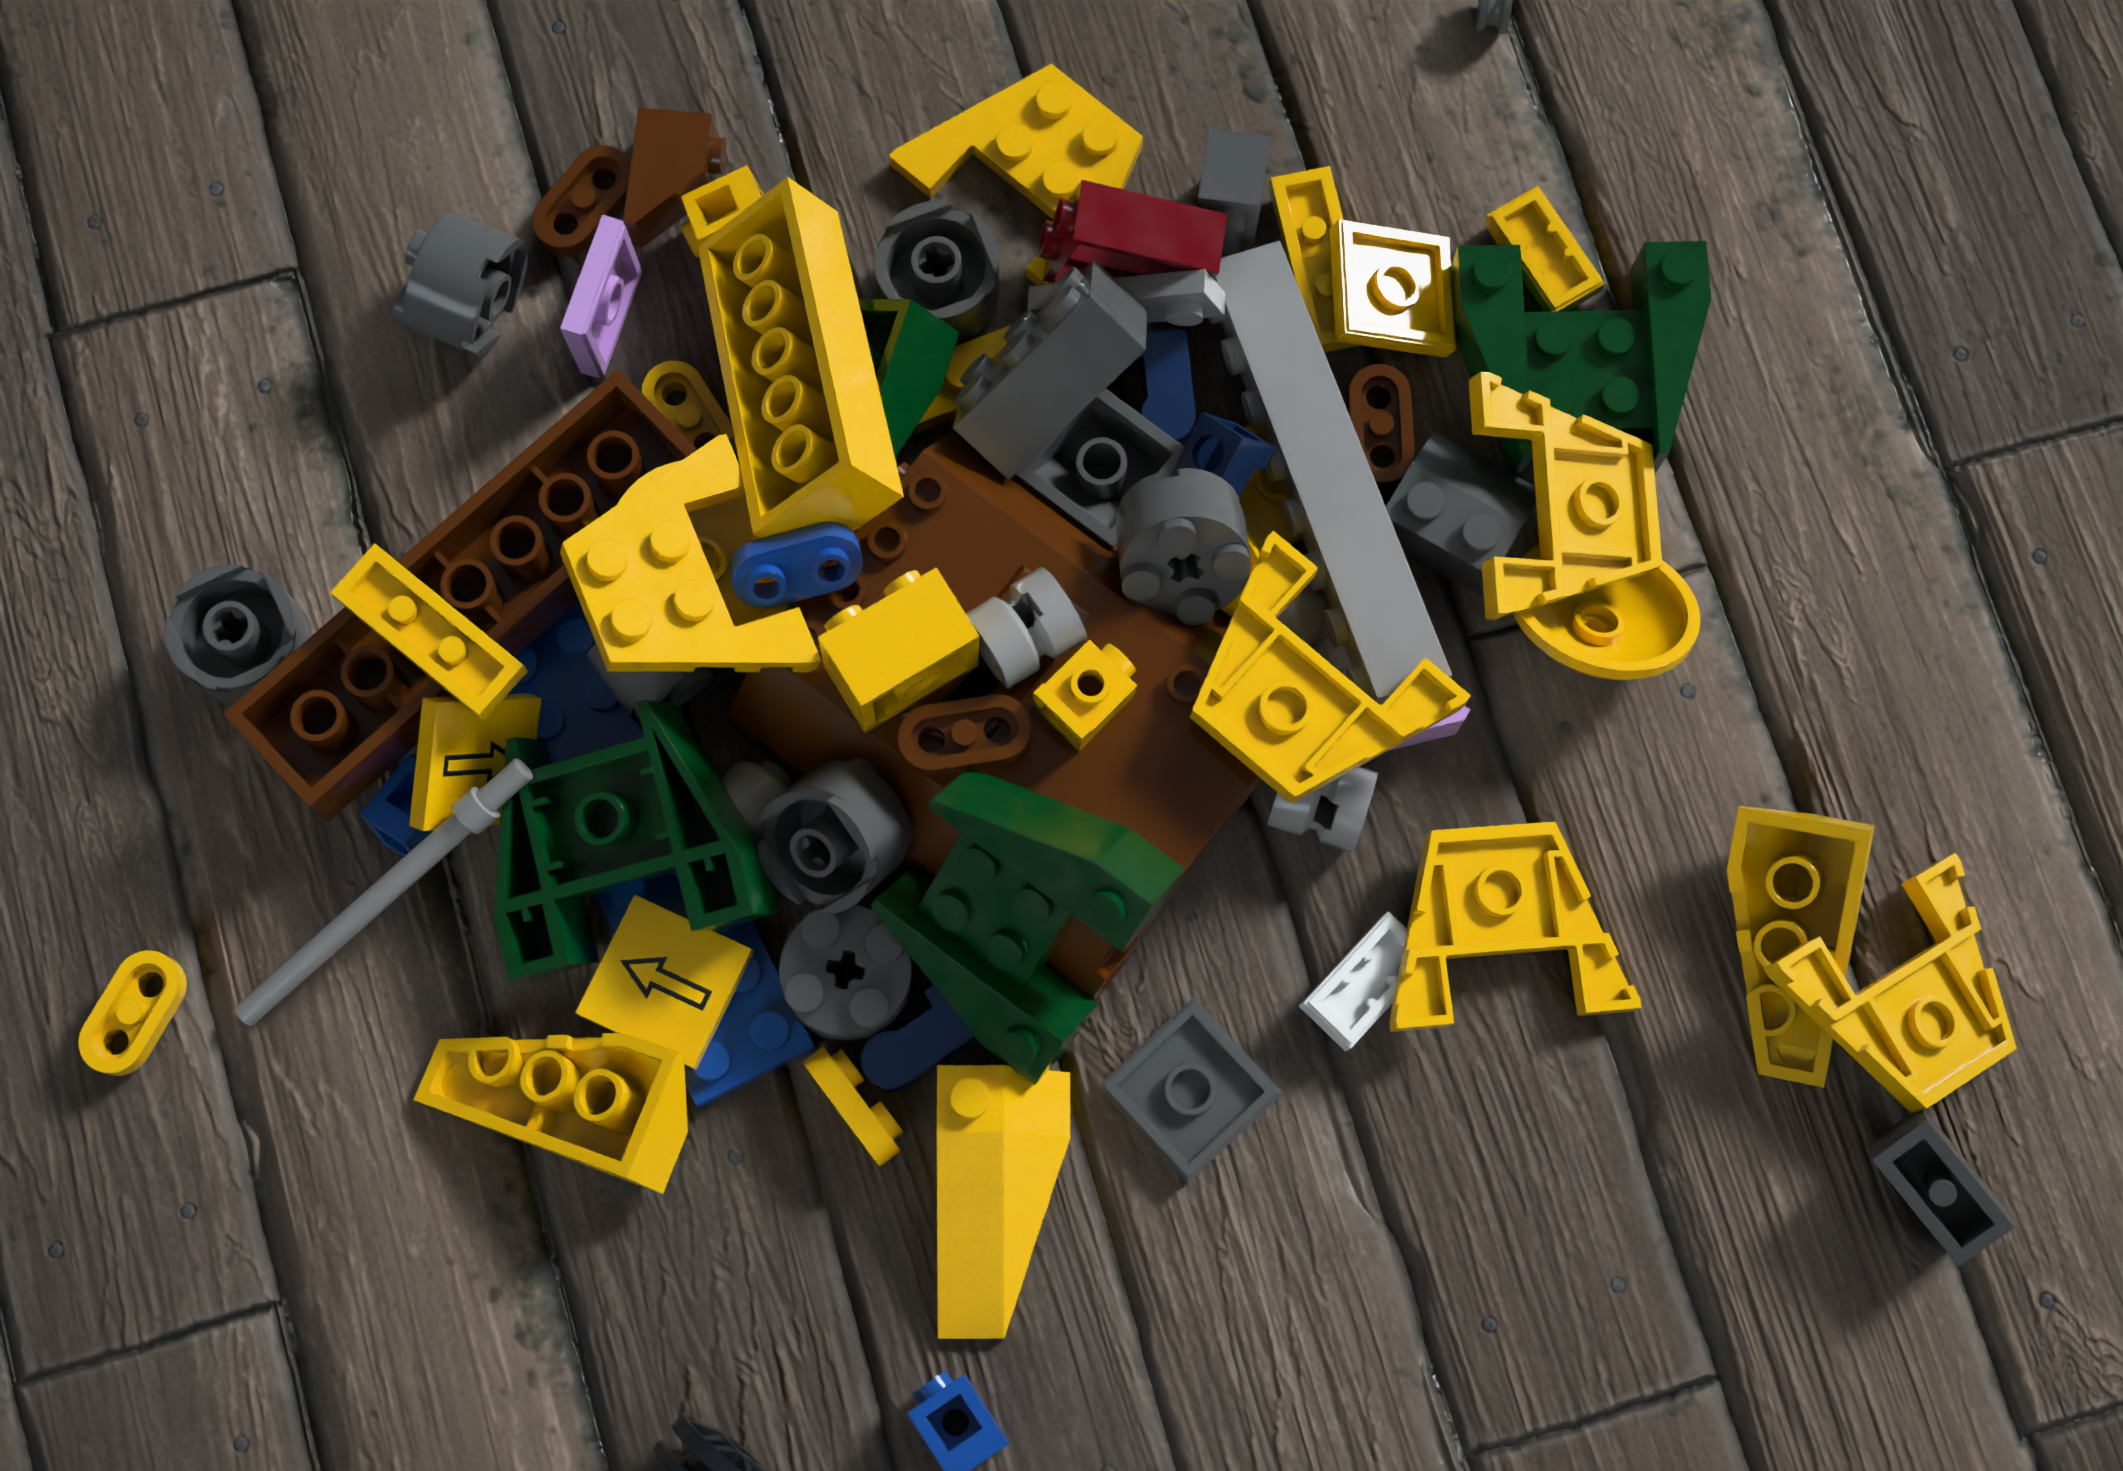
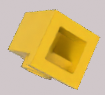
M748 165L681 196L689 217V221L682 223L681 228L696 258L699 257L697 246L764 195Z
M1089 639L1045 684L1043 683L1034 692L1032 707L1074 748L1080 751L1135 696L1138 685L1130 677L1136 672V669L1131 661L1114 645L1108 643L1100 650ZM1094 676L1102 683L1103 690L1095 696L1083 694L1077 684L1082 677Z

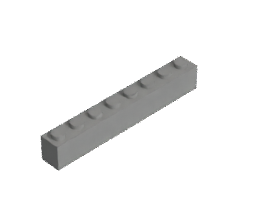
M1276 241L1221 258L1219 274L1214 280L1225 291L1224 316L1208 317L1211 324L1220 322L1226 339L1221 340L1223 357L1230 375L1240 374L1246 391L1241 392V401L1249 426L1252 429L1260 426L1266 442L1277 448L1266 471L1272 482L1281 480L1287 498L1282 500V509L1288 529L1292 536L1302 534L1308 553L1303 556L1318 567L1315 577L1309 584L1313 591L1323 589L1330 609L1324 611V618L1330 639L1335 647L1344 645L1351 662V666L1346 667V677L1379 705H1382L1425 657L1452 679L1451 670L1281 242Z

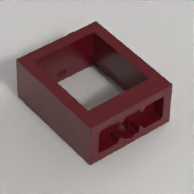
M1081 180L1068 200L1060 199L1053 222L1046 220L1043 224L1037 248V256L1046 259L1042 281L1055 283L1071 267H1075L1080 272L1093 259L1113 278L1206 269L1214 279L1220 270L1227 214Z

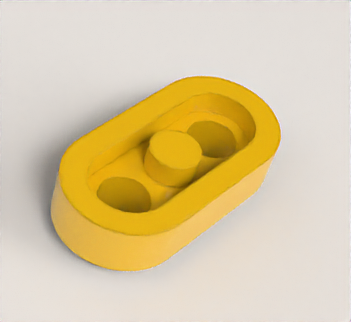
M672 360L662 362L648 372L643 381L642 394L696 449L702 442L712 440L723 434H726L728 439L734 437L730 421L694 367L682 361ZM682 391L687 394L682 404L671 406L666 403V398L670 393Z
M146 950L132 954L121 963L80 1031L79 1051L88 1066L108 1075L123 1076L136 1071L145 1063L186 993V976L178 962L160 952ZM160 975L163 979L161 992L154 997H148L145 991L147 982L152 977ZM125 1032L129 1039L128 1046L121 1054L114 1055L111 1050V1042L117 1034Z
M822 1046L802 1061L879 1167L901 1151L893 1140L904 1132L881 1101L869 1108L855 1090V1087L862 1083L864 1078L842 1049L830 1056Z

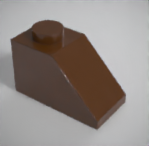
M638 107L623 222L633 246H646L687 215L681 198L682 195L712 182L714 174L723 175L726 165L725 137L717 136L712 114Z

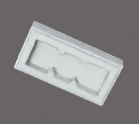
M1389 911L1376 921L1299 1005L1344 1051L1351 1049L1393 1003L1407 929Z

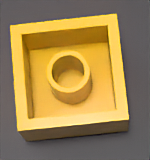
M937 567L922 576L917 570L900 576L883 590L885 598L865 610H862L860 605H853L842 610L826 622L824 627L827 632L818 637L824 668L864 733L869 732L911 707L917 701L957 677L978 667L980 636Z

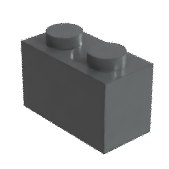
M1208 128L1197 207L1227 214L1221 258L1254 248L1270 136Z
M1925 1110L1912 1114L1909 1113L1868 1143L1872 1161L1959 1267L2014 1228L2006 1208Z

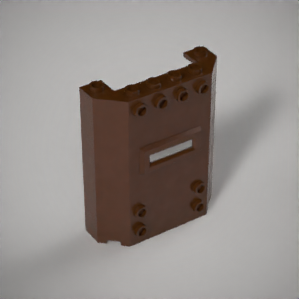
M954 430L923 450L911 466L903 462L897 467L904 497L854 531L859 540L863 558V567L858 578L844 589L804 599L795 605L794 608L799 607L821 658L818 668L810 672H792V668L761 667L760 672H748L730 695L727 703L730 707L726 716L736 732L797 779L803 777L814 767L829 761H848L857 757L871 762L876 768L878 775L897 794L906 815L911 818L915 825L916 835L914 841L908 847L904 861L933 881L961 832L927 806L937 794L964 771L924 775L912 770L900 755L898 730L904 717L913 709L923 705L947 702L971 671L957 677L917 701L911 707L869 732L864 733L824 668L818 637L827 632L824 625L837 613L853 605H860L861 609L865 610L886 597L883 590L891 582L914 570H917L922 576L937 567L960 606L967 613L993 596L1003 601L1009 599L1010 585L1040 567L1045 568L1056 579L1073 604L1085 628L1087 640L1057 659L1043 655L1040 657L1039 670L1011 688H1005L1000 682L995 686L989 695L1002 694L1010 696L1019 701L1028 712L1031 721L1030 740L1025 751L1016 760L1003 765L977 768L975 770L1128 827L1185 868L1156 915L1122 952L1077 918L1073 919L1045 966L1095 1003L1132 956L1134 944L1262 780L1190 718L1194 704L1231 620L1219 611H1215L1213 618L1208 622L1191 626L1182 623L1176 615L1138 603L1126 597L1122 591L1118 547L1112 550L1015 476L1008 480ZM832 560V562L829 563L828 561H826L820 566L825 568L828 566L835 565L839 562ZM1090 639L1100 650L1108 643L1118 648L1134 665L1136 672L1130 679L1138 686L1135 696L1078 751L1032 707L1034 692L1043 683L1045 684ZM979 653L978 663H979V661L982 659L980 653ZM1084 676L1077 683L1079 690L1087 696H1095L1103 690L1102 683L1094 676ZM995 720L988 723L984 729L985 736L995 743L1005 741L1010 735L1008 727ZM928 732L920 738L918 744L923 751L935 753L943 747L944 739L938 732Z

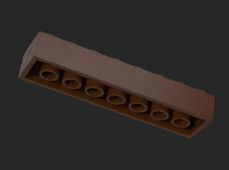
M617 369L397 562L515 657L579 600L560 554L562 543L615 507L628 488L646 473L663 465L682 461L697 449ZM344 607L223 714L301 799L329 823L418 744L423 697L453 695Z

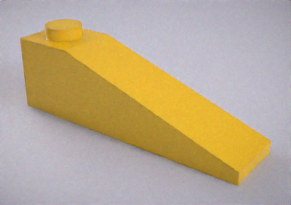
M1738 806L1727 865V877L1733 900L1737 927L1736 936L1746 985V1001L1757 1073L1760 1075L1822 1088L1825 1086L1834 1039L1768 977L1764 967L1803 943L1820 936L1846 979L1875 825L1809 813Z
M603 1033L602 1037L573 1038L569 1035H548L547 1039L513 1040L509 1037L439 1039L413 1099L429 1107L661 1194L665 1191L688 1133L684 1054L626 1033Z
M937 1065L938 1339H1005L1070 1141V1072L1048 1070L1039 1082L1034 1085L1011 1066Z

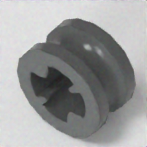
M1478 0L1475 31L1483 32L1485 27L1493 26L1496 28L1497 34L1505 35L1508 29L1513 0Z

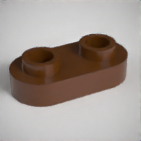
M598 145L588 148L577 157L539 201L533 213V227L540 243L547 251L561 257L581 254L591 246L601 216L606 215L615 218L623 209L626 202L631 162L624 152L609 145ZM611 177L616 180L615 184L609 189L601 190L596 188L597 183L603 178ZM566 222L577 224L575 231L571 234L561 235L557 233L559 227Z
M1374 364L1361 369L1352 379L1347 394V411L1378 489L1387 490L1399 485L1415 457L1411 388L1406 377L1398 369L1385 364ZM1373 394L1381 395L1387 400L1388 406L1383 409H1374L1368 404L1366 398ZM1375 453H1384L1390 458L1392 465L1387 468H1378L1372 464L1370 456Z
M1002 694L923 705L910 711L902 720L898 730V748L903 761L912 770L924 775H939L964 771L967 768L977 769L1003 765L1016 760L1027 748L1031 734V721L1028 712L1019 701ZM995 720L1005 724L1010 731L1009 737L1000 743L990 741L984 733L988 723ZM928 732H938L944 739V745L938 752L927 753L918 744L920 738Z

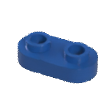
M821 522L744 544L735 552L730 563L732 587L735 595L744 604L758 609H770L846 588L860 575L863 567V558L859 540L850 528L837 522ZM829 560H835L839 562L835 565L828 566L825 568L820 566L821 564ZM766 577L775 579V581L768 583H756L758 580Z

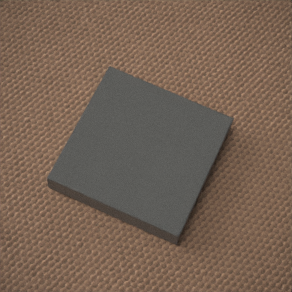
M1194 997L1098 1085V1089L1187 1184L1283 1094L1276 1084Z

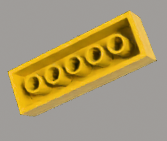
M787 177L697 246L752 531L759 538L821 522H837L847 526L854 532L904 497L838 212Z

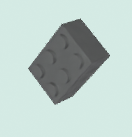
M1094 259L1080 272L1075 267L1068 269L1050 288L1048 296L1052 300L1036 315L1030 310L1023 313L1006 331L1003 338L1008 343L992 358L986 353L979 356L960 378V382L964 386L955 399L958 409L953 429L1008 480L1022 469L1146 350L1147 310Z

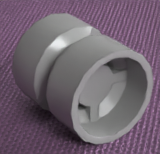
M1043 567L1036 569L1010 585L1009 599L1003 601L993 596L965 613L980 636L979 653L997 680L1007 689L1038 671L1040 657L1043 655L1057 659L1087 640L1083 623L1070 599L1052 574Z
M1357 767L1292 804L1276 792L1267 826L1299 836L1312 829L1316 831L1319 842L1353 852L1368 812L1378 772ZM1320 796H1324L1330 801L1320 802L1319 799Z

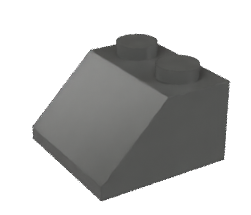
M1105 388L1014 476L1113 550L1117 547L1116 512L1121 499L1133 485L1143 478L1156 473L1157 480L1170 477L1184 446Z
M1434 431L1411 463L1386 505V509L1405 555L1482 597L1484 592L1481 563L1494 556L1506 557L1536 505L1535 486Z

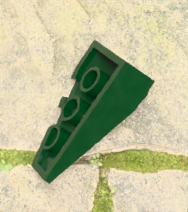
M858 299L893 452L896 458L940 392L960 332L911 299Z

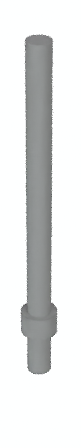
M515 758L481 789L472 787L452 805L454 813L235 1006V1012L239 1019L249 1026L256 1024L470 833H482L500 817L499 808L533 779V774L528 766Z

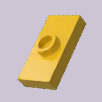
M1539 186L1532 188L1486 215L1484 225L1498 245H1520L1522 281L1544 312L1569 311L1602 291L1605 282Z

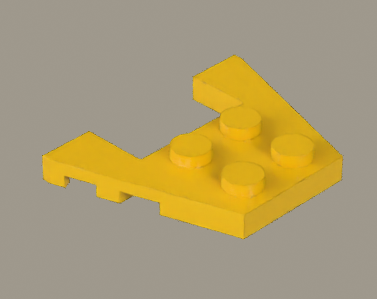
M1051 63L896 148L889 155V161L893 169L931 199L973 155L1054 220L1055 211L1060 199L1068 200L1081 180L1124 189L1142 149L1143 136ZM1038 256L1026 267V276L1037 286L1054 284L1042 281L1046 259L1039 258Z
M1479 372L1468 380L1473 435L1528 439L1532 442L1540 560L1494 556L1481 563L1485 620L1503 618L1643 575L1663 566L1652 444L1583 414L1575 418L1551 407L1550 399L1530 390L1525 394L1501 385L1502 378L1490 372Z
M726 434L715 437L562 543L561 557L608 672H694L696 667H733L735 672H760L761 667L792 668V672H810L816 670L821 662L799 607L739 626H735L731 620L687 513L742 497L745 494L740 465Z
M1272 531L1264 542L1258 560L1194 704L1190 718L1292 804L1459 712L1468 702L1471 695L1425 657L1382 705L1375 702L1277 619L1313 580L1318 567L1275 531Z
M1556 821L1432 830L1425 835L1389 1020L1390 1032L1444 1028L1454 1024L1446 959L1566 949L1569 954L1577 1016L1633 1012L1642 1008L1640 997L1634 984L1628 985L1615 958L1619 953L1610 934L1603 933L1587 900L1591 897L1590 892Z
M1956 853L1940 859L1901 883L1934 937L1935 944L1854 994L1820 936L1803 943L1764 967L1768 977L1911 1114L1929 1108L2017 1049L1993 968L1984 969L1974 935L1981 930L1975 906L1966 907L1958 882V878L1965 876L1961 860Z

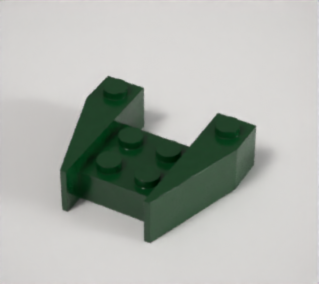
M1707 241L1644 242L1630 269L1633 310L1524 312L1520 245L1458 246L1451 264L1455 336L1457 347L1470 378L1479 372H1490L1501 377V385L1521 394H1525L1530 390L1550 399L1551 407L1575 418L1583 414L1652 444L1654 472L1656 473L1670 452L1711 302ZM1495 437L1509 473L1521 479L1533 457L1531 440Z
M647 699L637 701L636 704L644 733L643 738L553 764L547 740L521 737L506 739L504 768L517 758L524 762L533 774V779L505 802L501 808L494 919L509 981L542 978L599 962L584 897L675 871L678 874L691 931L719 930L779 913L771 880L765 873L758 856V840L674 704Z
M967 768L937 794L927 806L961 832L934 880H930L912 866L874 900L871 908L981 1045L1011 1066L1032 1084L1036 1085L1070 1047L1097 1005L1045 966L1073 919L1077 918L1122 952L1156 915L1185 868L1128 827L978 770Z

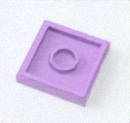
M606 215L601 216L560 327L580 373L599 379L605 376L642 275L640 263L623 220Z

